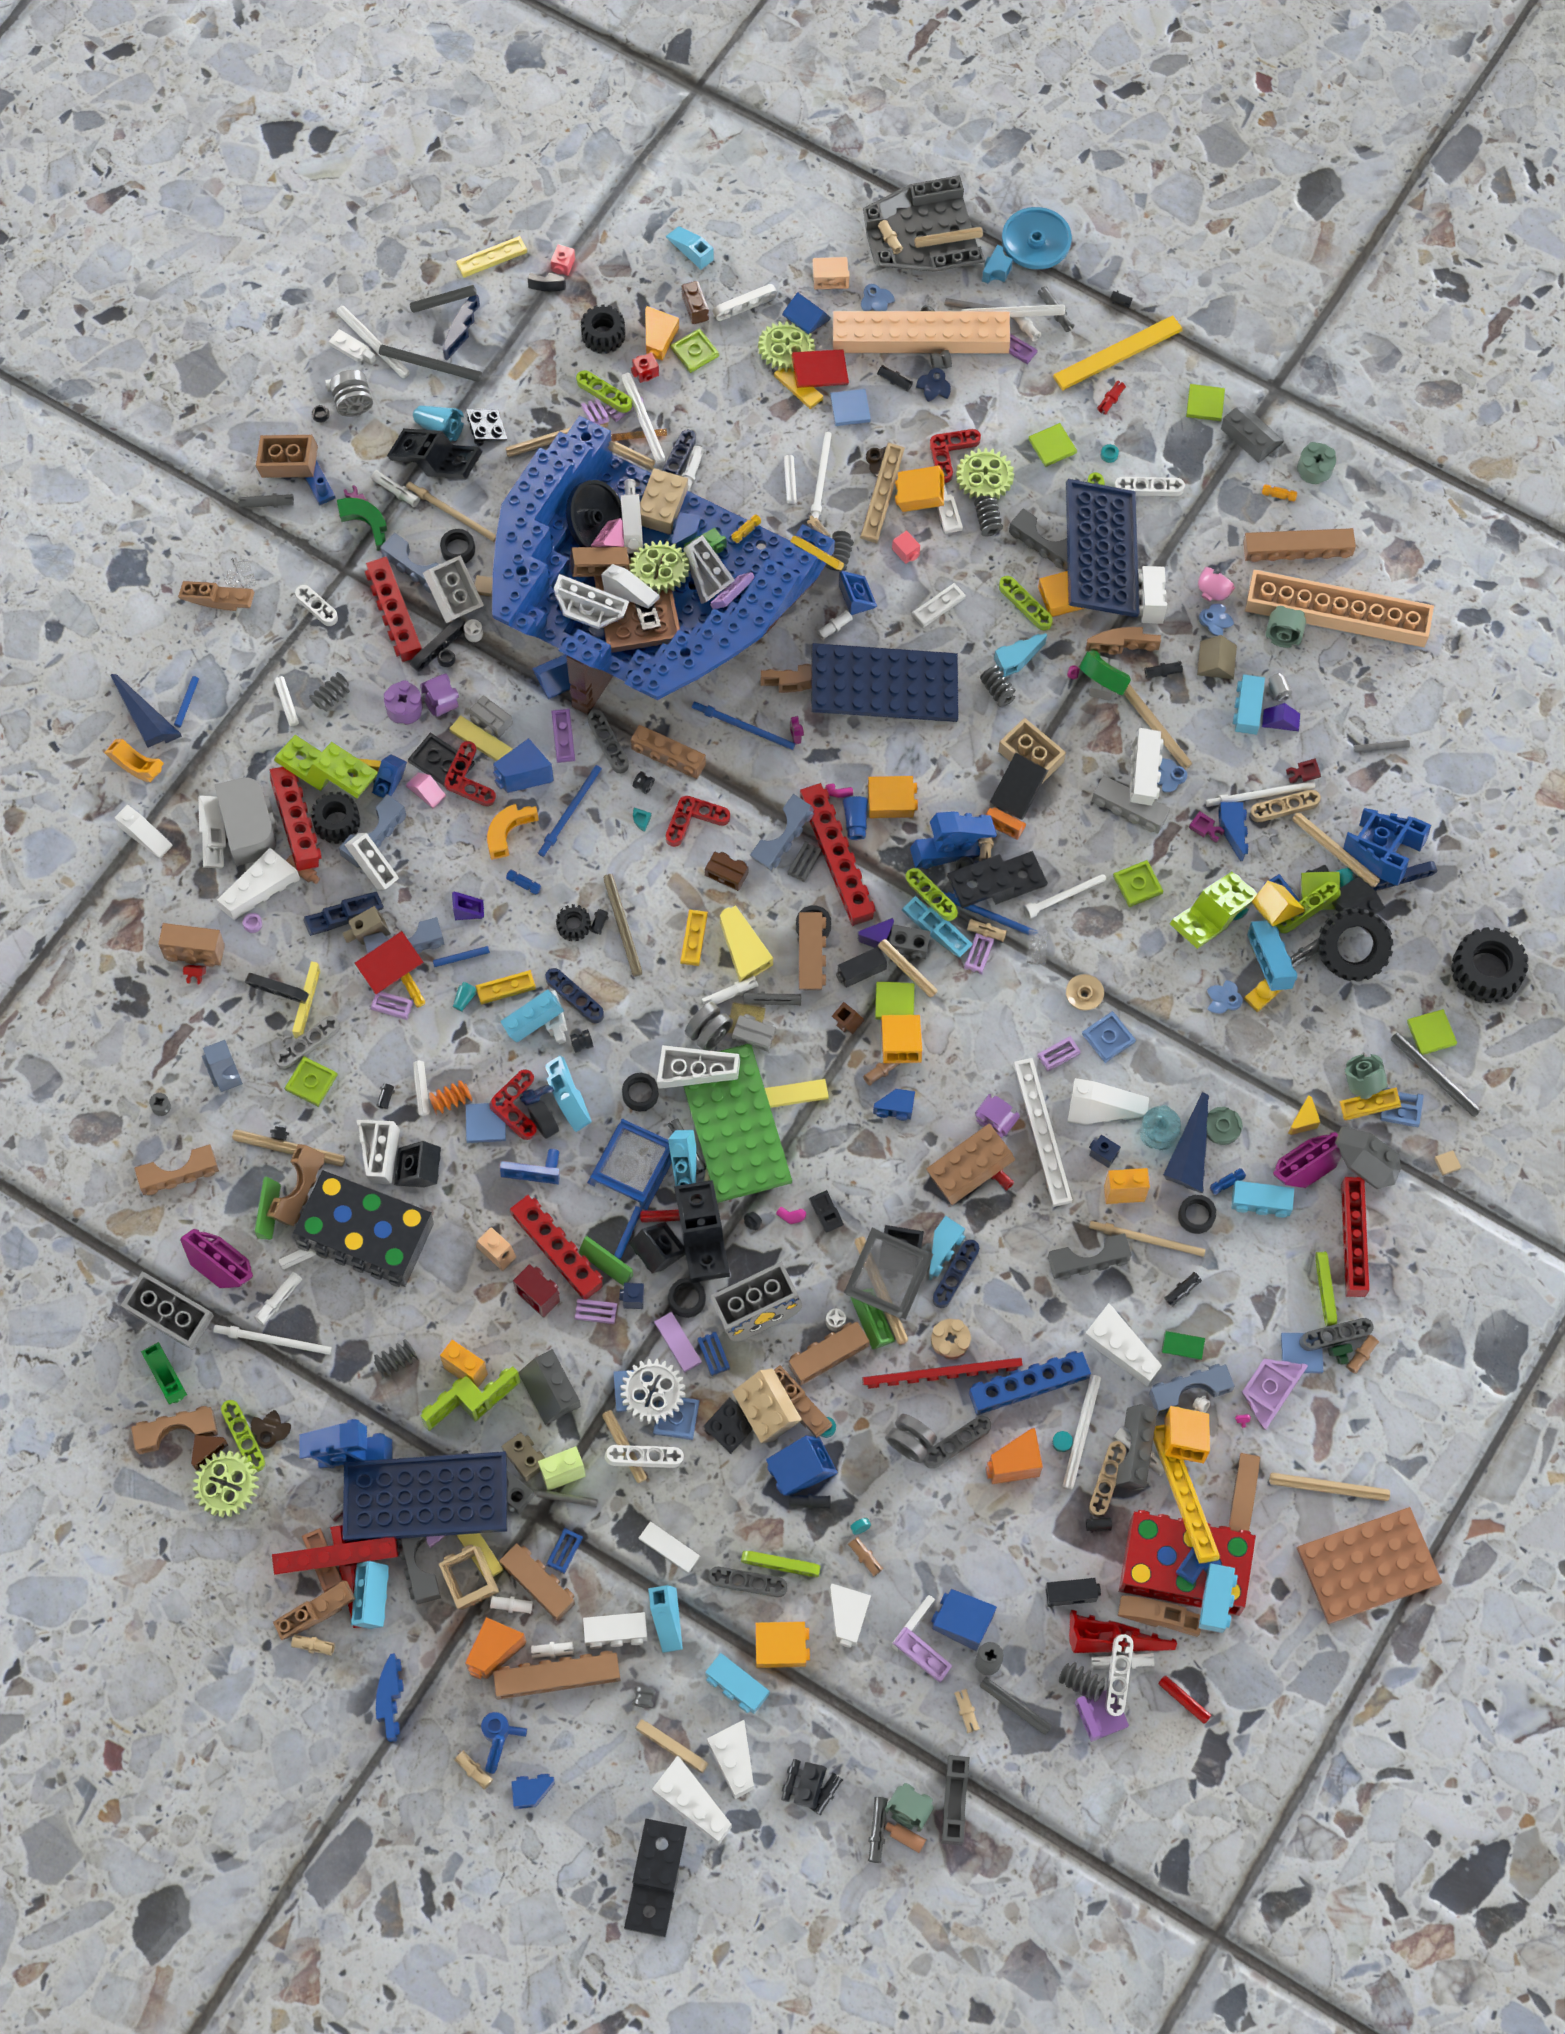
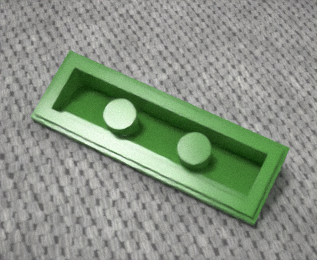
M269 1177L263 1178L255 1234L258 1239L271 1240L273 1238L275 1220L266 1215L273 1199L280 1196L281 1184Z
M585 1236L579 1249V1254L581 1256L584 1255L589 1262L622 1286H624V1283H628L633 1277V1269L588 1236Z
M873 1288L862 1290L873 1296H876ZM851 1297L864 1332L869 1339L871 1349H877L895 1342L883 1311Z

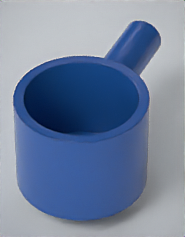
M499 1712L487 1714L481 1723L482 1732L490 1742L493 1741L494 1736L497 1734L504 1736L505 1739L509 1734L524 1737L527 1735V1728L509 1726L506 1717Z

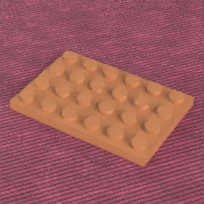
M594 576L596 588L604 591L602 576ZM670 588L667 594L664 590H661L660 598L654 603L661 628L643 632L635 603L630 601L623 618L603 627L606 643L611 645V653L657 646L663 643L669 644L676 632L680 630L673 593Z
M1410 1507L1297 1547L1328 1624L1443 1583Z

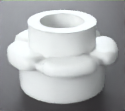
M1206 1396L1197 1397L1193 1403L1194 1411L1206 1413L1210 1406V1401L1206 1399Z

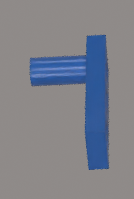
M316 460L314 477L304 478L320 506L336 499Z
M549 1149L545 1167L501 1161V1177L559 1185L560 1169L557 1168L560 1152L557 1149Z

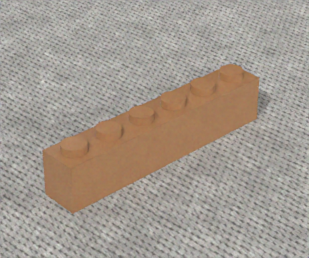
M1353 528L1245 533L1243 540L1245 561L1252 562L1260 560L1276 561L1278 559L1295 560L1300 558L1308 560L1313 558L1329 559L1332 557L1348 558L1353 556L1356 548Z
M603 1651L598 1656L583 1654L578 1659L563 1657L559 1659V1662L552 1663L551 1660H543L539 1662V1665L532 1666L530 1663L519 1664L518 1668L510 1669V1666H503L497 1668L498 1671H493L497 1700L621 1681L617 1653H613V1651Z

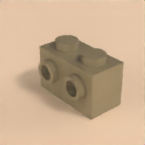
M520 1432L501 1447L502 1451H506L507 1458L522 1478L528 1482L540 1473L538 1461L545 1459L540 1451L536 1452L532 1447L534 1443L528 1435L524 1436Z

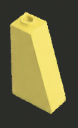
M737 906L724 909L720 914V924L739 982L756 976L773 966V957Z

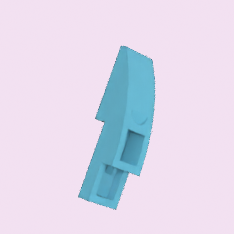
M558 1056L545 1065L549 1075L546 1079L548 1084L554 1089L552 1093L573 1130L577 1132L592 1121L581 1092L575 1088L565 1058Z

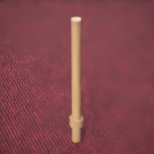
M411 482L407 483L406 487L416 493L420 499L427 500L489 540L496 541L495 534L432 496L425 488H419Z
M1090 1221L1089 1224L1090 1229L1102 1231L1106 1235L1111 1236L1112 1234L1119 1235L1125 1233L1126 1238L1202 1257L1205 1255L1206 1249L1118 1228L1111 1223L1106 1222V1224Z

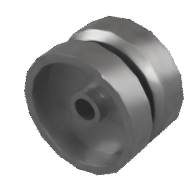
M713 1002L704 1005L692 1017L686 1026L685 1035L693 1041L698 1039L697 1045L701 1049L709 1051L725 1037L733 1024V1019L726 1013L720 1014V1008Z
M902 1413L895 1421L897 1428H891L885 1436V1440L906 1458L921 1463L927 1455L926 1448L933 1447L937 1441V1436L921 1421Z

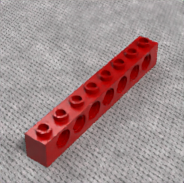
M821 783L800 789V798L814 809L813 817L809 822L822 849V854L851 925L855 926L873 920L874 912H876L873 901L868 899L869 891L867 886L862 884L860 869L855 867V856L853 852H849L848 839L846 836L843 837L841 833L843 831L840 820L837 821L835 818L836 811L834 805H830L828 801L830 799L828 790L826 788L823 789ZM815 804H822L823 806H822V807H816V806H814V805H815ZM822 820H828L829 822H828V823H822L821 821H822ZM828 836H835L836 838H835V839H829V838H827V837H828ZM835 852H841L842 855H839V856H838V855H835L834 853H835ZM841 868H848L849 871L843 872V871H841L840 869H841ZM854 884L856 887L849 888L847 885ZM855 900H860V901H862L863 903H861V904H855L854 901H855Z

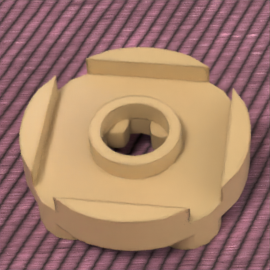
M959 1319L940 1321L934 1326L931 1335V1345L934 1351L947 1359H956L963 1356L971 1342V1334L968 1327ZM949 1334L956 1337L954 1343L946 1341L945 1338Z

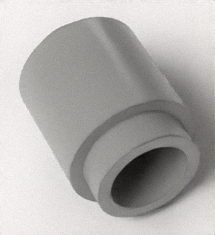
M1281 673L1272 675L1268 679V685L1275 700L1280 702L1288 700L1292 691L1286 677Z

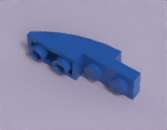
M395 1653L390 1654L384 1665L376 1694V1719L378 1722H385L386 1737L389 1742L397 1741V1735L400 1734L399 1722H395L394 1714H398L397 1701H393V1699L401 1698L400 1692H404L403 1679H399L398 1671H402L401 1659H397Z

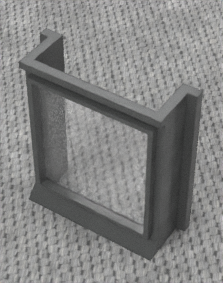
M872 1227L844 1293L893 1316L906 1320L934 1254Z

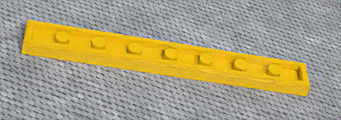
M1172 315L1055 373L1053 378L1063 391L1181 332L1182 327Z
M1164 1424L1155 1426L1153 1441L1198 1562L1200 1564L1218 1561L1220 1555L1184 1460L1165 1456Z

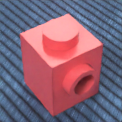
M557 245L551 259V269L553 272L559 275H569L575 261L574 249Z
M906 530L893 540L892 550L907 564L909 561H914L919 557L920 544Z

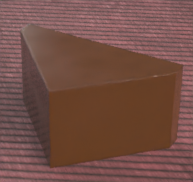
M195 1435L191 1464L196 1471L201 1468L200 1464H206L205 1458L211 1460L213 1453L217 1455L228 1446L224 1437Z

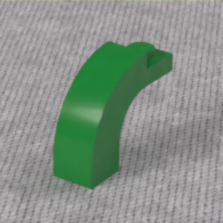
M337 499L341 522L360 520L367 523L373 531L376 549L380 551V547L386 542L384 532L388 531L381 512L373 504L363 499Z
M1093 649L1090 652L1087 651L1079 665V668L1091 679L1123 696L1131 682L1128 674L1106 663L1099 653Z
M157 1342L141 1351L168 1404L178 1403L187 1393L163 1348Z

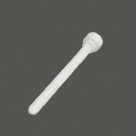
M1101 874L1037 904L1030 902L1023 905L1025 915L1028 919L1036 917L1040 910L1104 882L1106 876Z

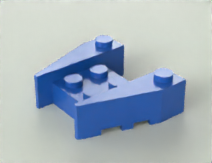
M1364 808L1359 826H1362L1363 829L1358 836L1348 832L1343 849L1379 878L1398 886L1406 873L1409 858L1395 852L1401 844L1420 852L1428 839L1432 825L1415 817L1400 818L1397 817L1398 814H1379L1378 810Z
M955 811L938 812L930 820L934 838L916 839L910 847L915 868L923 869L956 862L964 856L970 858L980 856L978 839L997 836L992 817L989 815L972 817L971 813H965L962 816L959 815V812Z
M357 1419L347 1420V1423L299 1434V1458H313L317 1460L318 1468H335V1466L344 1465V1462L393 1459L392 1439L383 1433H375L373 1437H367V1426Z

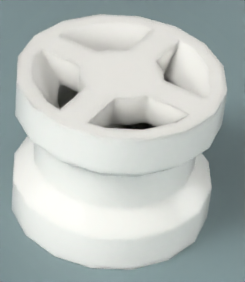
M475 619L468 620L465 623L466 639L470 642L480 641L483 637L481 623Z
M832 1309L826 1315V1326L830 1331H841V1328L845 1325L846 1316L842 1310Z

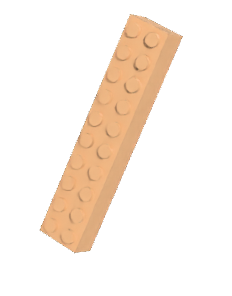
M833 311V350L843 349L844 353H941L944 350H949L950 353H1009L1010 312Z
M1253 570L1245 606V612L1270 616L1271 612L1281 605L1286 608L1303 611L1306 624L1424 648L1429 638L1434 605L1259 570Z

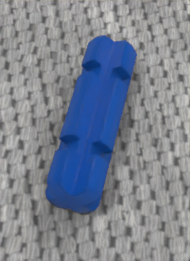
M512 869L508 871L506 875L507 880L514 881L515 884L526 890L530 889V892L533 894H538L541 890L540 884L533 883V880L522 874H517Z
M1239 1168L1234 1171V1174L1230 1173L1220 1179L1219 1182L1211 1184L1210 1190L1214 1195H1217L1222 1189L1225 1190L1234 1185L1235 1181L1245 1179L1246 1174L1244 1170Z
M497 1734L493 1738L492 1747L490 1748L485 1766V1771L494 1774L497 1770L503 1749L502 1746L505 1742L504 1736Z

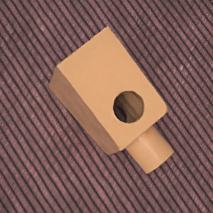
M489 1228L477 1240L476 1248L502 1271L517 1258L512 1246L493 1228Z

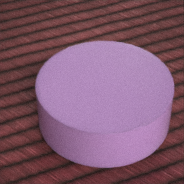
M256 913L247 914L243 918L244 929L249 933L258 932L262 928L261 917Z

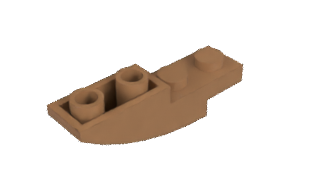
M183 581L178 597L206 607L236 611L237 608H250L255 592L253 589L219 587L216 583Z
M1143 627L1112 629L1088 638L1085 651L1093 649L1098 653L1104 652L1116 655L1122 654L1123 648L1130 650L1145 649L1147 651L1159 650L1161 635L1143 634Z
M811 664L798 665V671L761 670V686H779V693L811 689Z
M779 1365L774 1371L801 1417L800 1423L818 1438L832 1426V1423L806 1396L805 1391Z
M342 1581L312 1601H306L273 1621L280 1639L285 1640L292 1637L294 1634L303 1632L340 1612L342 1607L355 1600L354 1594L348 1582Z
M1121 1596L1117 1616L1153 1627L1159 1625L1198 1637L1201 1631L1198 1628L1200 1615L1186 1611V1607L1153 1599Z

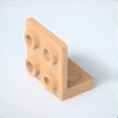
M847 257L813 258L814 290L849 288Z

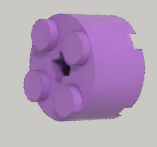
M446 673L420 684L421 693H425L426 699H424L425 704L433 716L436 715L438 717L459 707L456 700L459 698V694L456 688L451 687L450 679Z
M402 680L391 685L384 693L385 708L391 721L397 724L404 723L408 725L420 718L423 704L420 691L415 685Z
M988 1094L975 1112L976 1122L982 1127L990 1123L1001 1138L1009 1133L1020 1118V1115L1017 1111L1013 1114L1011 1112L1013 1107L995 1095L992 1098L991 1094Z

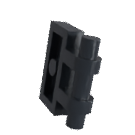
M793 1759L791 1766L787 1770L788 1778L786 1785L782 1787L783 1795L781 1800L789 1802L791 1795H795V1804L815 1809L827 1768L822 1765L805 1762L802 1770L799 1769L801 1761ZM796 1777H801L798 1788H795Z

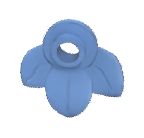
M868 284L863 291L864 297L861 300V307L863 311H871L872 309L874 311H887L888 304L895 302V298L889 290L880 289L876 284ZM870 290H874L875 294H871Z
M1213 604L1209 609H1204L1199 614L1200 624L1208 627L1210 633L1215 636H1223V628L1231 627L1234 625V621L1229 614L1225 613L1226 607L1222 604Z
M1162 758L1161 765L1159 766L1160 770H1158L1161 772V777L1157 784L1162 785L1163 792H1172L1176 790L1178 784L1186 781L1187 772L1183 767L1177 766L1173 760ZM1179 774L1181 777L1177 778L1174 775Z
M1226 980L1223 986L1214 985L1207 989L1209 996L1213 1000L1208 1006L1210 1012L1221 1014L1228 1009L1237 1010L1243 1003L1242 996L1238 993V987L1232 981Z

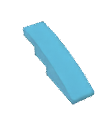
M916 896L903 907L902 911L923 930L931 931L930 936L960 958L973 945L949 921L944 920L931 907L928 908Z

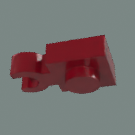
M1316 758L1298 763L1297 769L1293 767L1286 769L1287 775L1294 774L1293 777L1289 778V783H1295L1299 778H1302L1303 782L1321 778Z

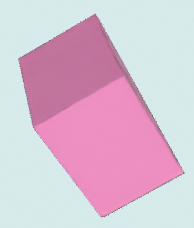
M621 518L608 521L591 544V547H624L623 521Z
M418 772L406 784L408 789L432 808L446 797V794L431 775Z

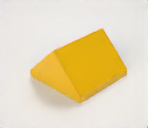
M1267 881L1252 900V905L1272 927L1305 912V909L1284 886L1271 881Z

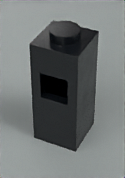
M876 947L839 964L836 976L840 983L843 982L847 988L886 970L887 961L880 948Z
M1096 1578L1047 1582L1045 1585L1048 1607L1097 1602L1098 1596H1101L1100 1583L1096 1584Z

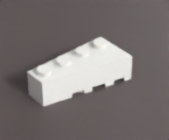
M1139 728L1131 744L1133 752L1130 760L1132 763L1130 776L1134 778L1130 782V802L1152 806L1154 800L1159 797L1160 789L1157 788V783L1160 781L1161 772L1158 771V766L1162 762V755H1159L1163 747L1161 731Z
M269 848L217 901L220 909L235 920L255 908V905L270 899L271 895L278 891H283L289 884L296 883L300 880L298 871Z
M662 1045L657 1078L658 1089L736 1080L739 1074L740 1056L734 1053Z
M1109 1303L1085 1333L1084 1341L1146 1387L1151 1384L1162 1367Z
M677 1756L652 1788V1792L719 1845L732 1828V1824L680 1757Z

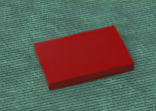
M843 349L793 352L791 354L797 388L849 384Z
M401 931L354 964L377 995L424 962L403 931Z

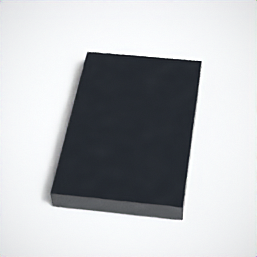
M430 732L408 758V762L425 774L431 775L435 781L445 787V777L458 750ZM472 761L471 766H470L468 772H469V771L472 769V767L475 765V762H474V761ZM463 762L455 764L457 770L461 771L466 768ZM454 774L453 780L450 781L451 786L457 784L456 778L458 775Z
M1015 753L990 803L1023 820L1049 770Z

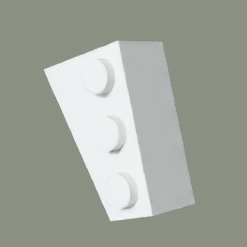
M703 535L683 548L684 552H686V558L689 559V568L701 604L710 600L735 581Z
M1143 566L1142 572L1138 573V581L1141 584V589H1139L1141 605H1139L1140 614L1138 616H1141V623L1163 624L1167 609V602H1165V567Z

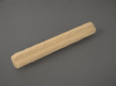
M981 227L916 237L914 242L916 248L980 238L983 236V231Z
M616 441L609 442L608 449L647 469L654 468V460Z
M883 939L878 944V947L929 997H933L937 993V989L886 939Z
M609 1410L603 1413V1419L616 1444L630 1446L613 1412ZM634 1452L629 1453L630 1459L638 1460ZM629 1466L637 1483L644 1482L647 1479L642 1467Z

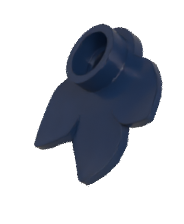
M934 368L928 374L922 375L916 384V388L924 389V396L928 402L935 399L939 394L943 398L948 399L951 393L950 383L945 380V373L940 368ZM939 374L940 378L935 379L933 376Z
M545 1085L535 1091L533 1089L526 1090L522 1093L520 1101L525 1106L537 1103L542 1095L554 1092V1089L550 1085Z

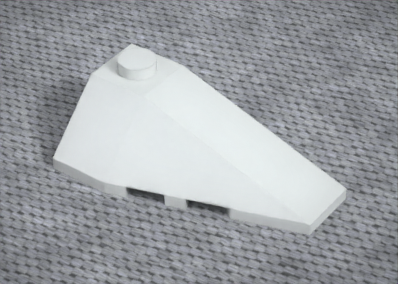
M1075 1078L1067 1122L1092 1125L1097 1122L1106 1123L1111 1122V1120L1147 1117L1149 1097L1098 1082Z

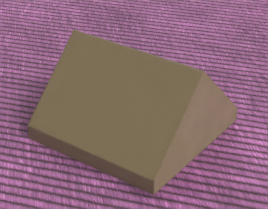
M1222 635L1200 641L1197 675L1234 680L1237 645Z

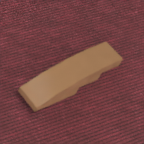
M1240 1453L1229 1519V1527L1232 1531L1250 1530L1260 1464L1259 1456Z

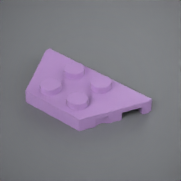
M1263 1359L1242 1391V1394L1264 1430L1267 1429L1308 1365Z

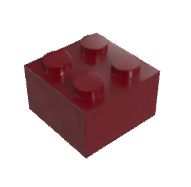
M529 1264L513 1280L514 1289L525 1302L544 1318L560 1302L559 1287L553 1280L550 1279L548 1281L543 1276L544 1273L540 1268Z

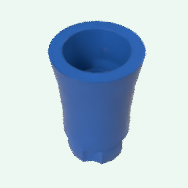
M861 796L847 797L842 801L845 811L847 836L851 840L864 839L867 829L868 799Z

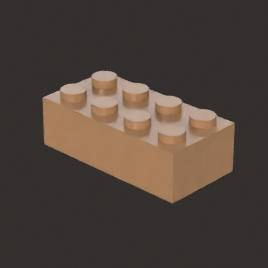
M989 1123L934 1162L926 1170L950 1204L953 1205L1015 1161L1011 1150Z

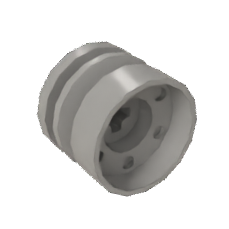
M342 371L331 379L330 388L337 412L340 415L354 417L367 412L372 407L373 400L368 389L366 376L362 371Z

